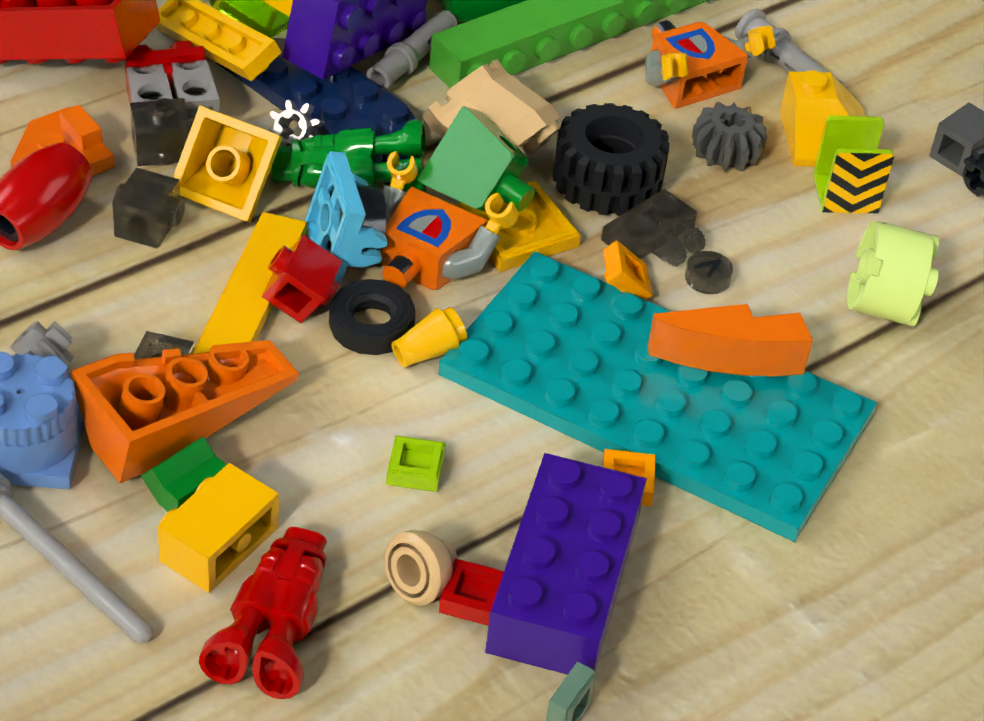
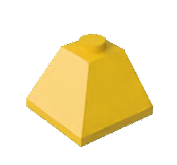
M815 70L788 72L780 115L793 166L815 167L827 117L831 115L866 116L865 110L831 72Z
M199 106L168 191L251 223L283 137Z

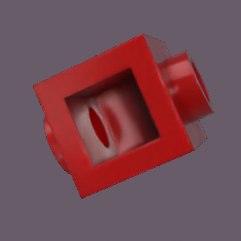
M303 234L290 249L283 245L274 255L268 265V269L273 274L261 297L299 323H302L319 305L324 307L336 293L340 283L334 279L343 261Z

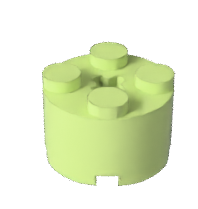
M872 221L866 228L855 257L860 258L857 273L851 272L847 291L848 308L856 310L861 314L914 327L920 316L923 295L931 296L937 284L939 271L936 268H932L931 264L938 250L939 237L885 222Z

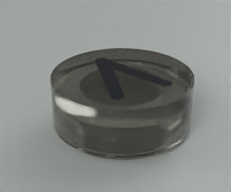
M700 251L689 257L685 271V280L692 289L700 293L718 294L729 287L733 265L727 257L720 253Z

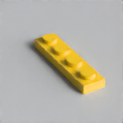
M167 0L158 9L161 21L155 26L157 30L177 41L190 40L194 47L203 46L206 57L249 81H253L259 74L263 73L269 67V64L282 53L272 38L199 0Z

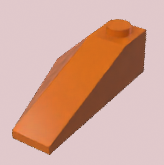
M270 340L213 345L207 353L182 355L179 348L166 349L162 351L161 357L135 359L133 353L114 354L71 370L70 373L71 379L74 381L76 400L91 448L119 483L142 475L204 436L206 439L297 381L299 372Z

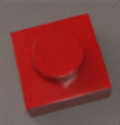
M455 558L451 579L443 589L440 597L439 613L488 626L490 611L504 571Z

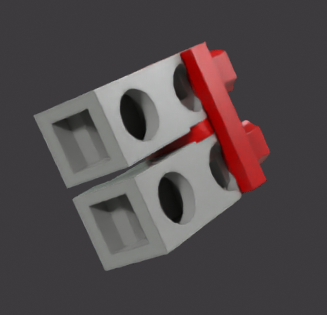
M190 40L174 42L170 49L152 50L147 44L138 45L129 58L125 59L126 88L133 118L135 143L176 139L174 104L178 116V128L181 139L188 138L199 106L220 113V98L207 60H205L203 46L194 47Z

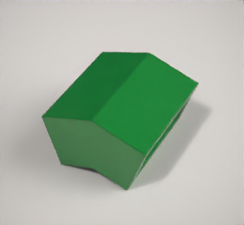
M203 436L140 476L157 503L168 512L173 508L178 509L195 494L203 480L208 477H214L227 464L214 454Z

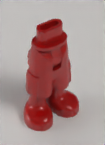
M289 527L283 538L276 539L272 543L268 552L262 555L261 561L253 575H250L242 583L232 603L230 611L235 621L229 627L213 634L203 645L198 662L206 676L221 684H235L239 682L248 668L256 634H261L264 630L269 629L253 659L252 672L254 681L264 694L272 698L288 699L297 694L304 681V670L293 648V643L303 640L307 633L310 632L315 616L318 613L317 594L327 558L323 552L327 544L325 536L307 529Z

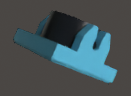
M329 151L305 221L307 222L309 239L343 261L334 279L341 284L347 266L364 268L381 262L382 256L379 250L388 244L385 236L387 213L382 190L376 186H368L366 180L356 174H352L344 152Z

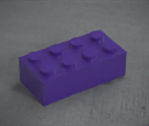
M293 0L282 58L324 80L413 34L415 30L419 29L426 22L427 12L425 9L427 0Z
M544 453L490 611L485 653L566 675L569 674L577 662L594 671L596 670L639 520L647 478Z

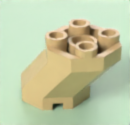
M498 59L493 60L490 65H482L446 92L448 95L446 103L441 106L436 100L422 116L432 131L443 138L462 106L479 110L524 154L527 152L528 155L533 154L550 140L549 138L560 129V126L557 124L560 116L551 104L508 74Z

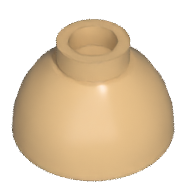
M417 530L401 532L394 535L386 546L384 557L386 574L391 586L401 598L413 605H427L442 594L443 589L450 581L455 558H457V554L451 543L441 540L428 532Z

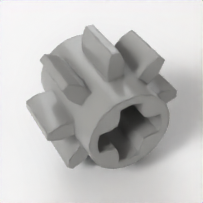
M286 100L285 111L281 113L270 112L275 122L274 129L269 131L283 137L280 146H292V140L298 139L300 143V140L317 135V128L325 125L324 121L313 119L310 116L314 106L309 103L304 104L300 111H298L294 101ZM293 120L297 121L299 127L303 129L300 136L293 135L294 131L289 127Z
M38 321L34 322L10 346L16 354L20 355L29 353L31 355L38 354L41 357L57 356L67 366L74 358L66 349L72 343V337L56 321L47 329Z

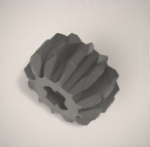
M716 102L714 108H703L701 115L697 118V122L693 126L692 145L696 149V157L706 159L707 166H722L724 172L728 167H734L738 171H743L745 165H756L758 158H760L762 149H765L767 128L763 125V116L752 114L751 107L740 108L736 106L735 102L731 106H725L720 102Z

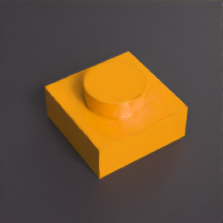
M617 240L603 250L606 266L604 276L608 284L616 287L621 292L631 293L644 300L653 296L645 262Z
M604 449L602 467L647 478L641 506H652L656 455Z

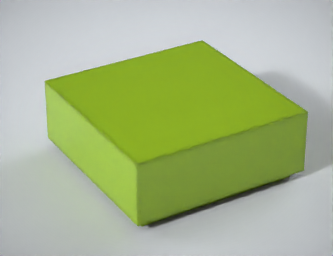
M395 435L387 470L386 485L437 492L446 443Z

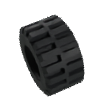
M604 103V105L600 106L591 104L586 105V109L578 108L572 111L571 116H566L562 120L561 127L558 130L553 168V181L556 182V189L559 193L566 194L565 199L568 202L579 204L580 209L587 212L593 210L597 211L599 215L608 216V213H615L617 216L627 215L628 211L634 213L643 211L644 206H651L656 202V196H660L663 187L670 143L668 142L669 136L667 131L661 129L662 124L657 119H650L649 114L642 110L636 111L631 106H616L614 103Z

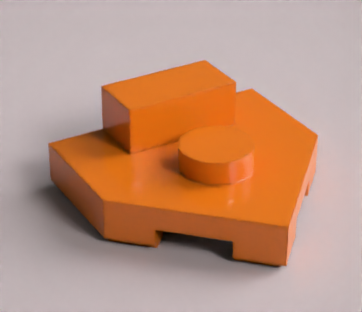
M80 105L71 108L67 107L29 121L10 161L12 167L20 159L33 151L62 142L75 147L85 156L92 168L93 176L115 167L114 154L103 144L102 128Z

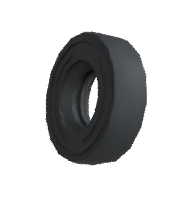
M366 279L354 281L340 288L332 298L329 311V326L334 338L343 347L359 354L380 355L393 352L391 343L414 327L416 310L410 295L400 286L384 280ZM379 309L388 313L390 320L383 324L370 325L357 321L354 315L360 310Z

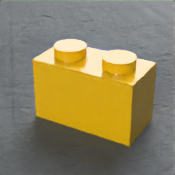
M228 463L214 477H208L203 480L195 494L178 509H171L162 518L158 526L159 561L210 593L279 528V493L233 464Z

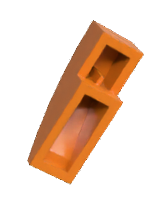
M748 304L654 313L647 350L650 356L711 372L744 376L804 375L813 339L800 312L753 317Z

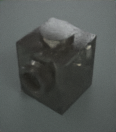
M162 98L155 101L130 103L132 141L137 167L178 163L196 116H188L185 99Z
M136 167L126 183H121L114 194L112 201L114 236L158 249L171 228L177 227L184 215L185 203L183 200H180L179 179Z

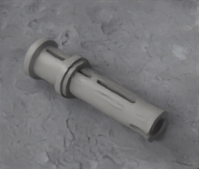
M757 8L749 11L738 23L735 30V36L738 40L748 37L747 32L753 28L767 25L772 26L776 47L764 50L759 55L762 60L779 64L787 73L789 71L806 72L810 70L827 72L820 64L791 42V37L787 30L776 28L766 20V14L762 10Z

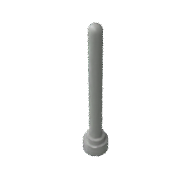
M0 473V517L137 643L148 642L153 635L151 625L12 499L13 492L10 489V481Z

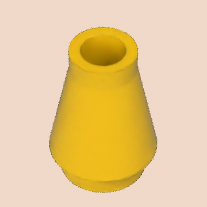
M451 307L444 310L435 308L402 337L393 341L391 346L398 362L404 368H407L414 363L445 355L448 350L459 348V343L467 340L468 337L464 324L454 309Z

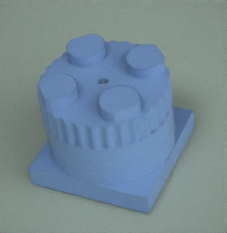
M0 352V473L10 481V485L70 489L85 426L75 396L74 381L71 379V374L68 373L67 365L57 356L41 357L38 354L31 355L29 353L11 356L6 352Z

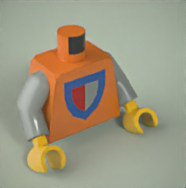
M668 20L659 22L651 33L653 39L652 48L645 59L646 82L652 87L660 86L675 109L742 88L747 59L762 54L766 49L776 47L773 28L769 25L756 27L747 32L748 37L733 40L721 35L704 22H696L678 28Z
M397 151L392 152L387 159V166L392 176L390 186H384L383 190L387 213L385 236L388 241L387 246L381 248L384 280L400 286L402 289L410 281H414L431 290H439L451 280L478 273L486 264L501 238L497 235L499 230L509 228L516 223L518 212L514 203L511 201L503 213L497 214L502 208L503 198L499 193L491 195L485 203V210L490 217L488 221L414 187L405 192L403 191L404 185L415 180L418 168L414 157L411 156L408 168L397 171L399 154Z

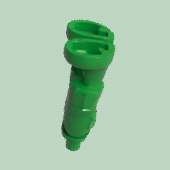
M412 119L401 130L376 136V132L373 131L372 127L345 129L339 131L338 134L315 135L300 140V143L298 139L292 140V146H280L272 164L273 182H292L294 187L303 186L316 189L329 151L344 152L352 174H356L366 180L368 186L378 187V183L391 184L392 176L387 162L375 163L378 155L391 154L397 151L398 154L408 157L399 161L396 168L397 171L408 168L411 156L414 157L418 168L415 180L405 184L404 191L407 192L411 187H414L426 193V185L417 181L425 167L423 158L426 156L424 120Z

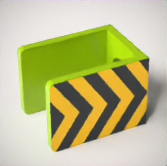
M833 115L827 117L813 171V178L822 212L879 213L894 160L892 150L878 149L884 127L882 117Z

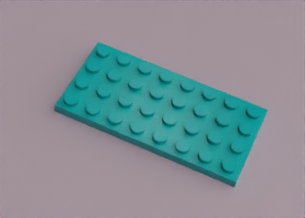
M536 251L533 252L466 330L468 339L459 343V348L448 350L439 361L438 375L601 452H604V449L655 454V477L793 542L800 535L871 421L877 406V402L807 371L804 372V375L744 376L701 370L650 356L647 346L653 314L671 311L631 293L621 292L606 282Z

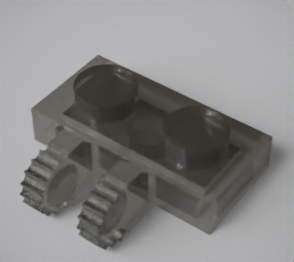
M666 189L661 190L604 225L601 240L608 246L617 240L640 259L653 253L664 262L667 261L668 265L671 264L672 267L674 265L677 267L686 261L687 252L697 254L705 249L704 246H706L705 235L702 234L699 228L695 227L697 211Z

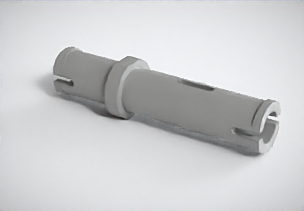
M449 11L436 13L403 42H396L387 49L385 57L368 69L367 77L383 89H387L401 76L410 75L417 68L418 62L431 52L432 34L458 25L455 16Z

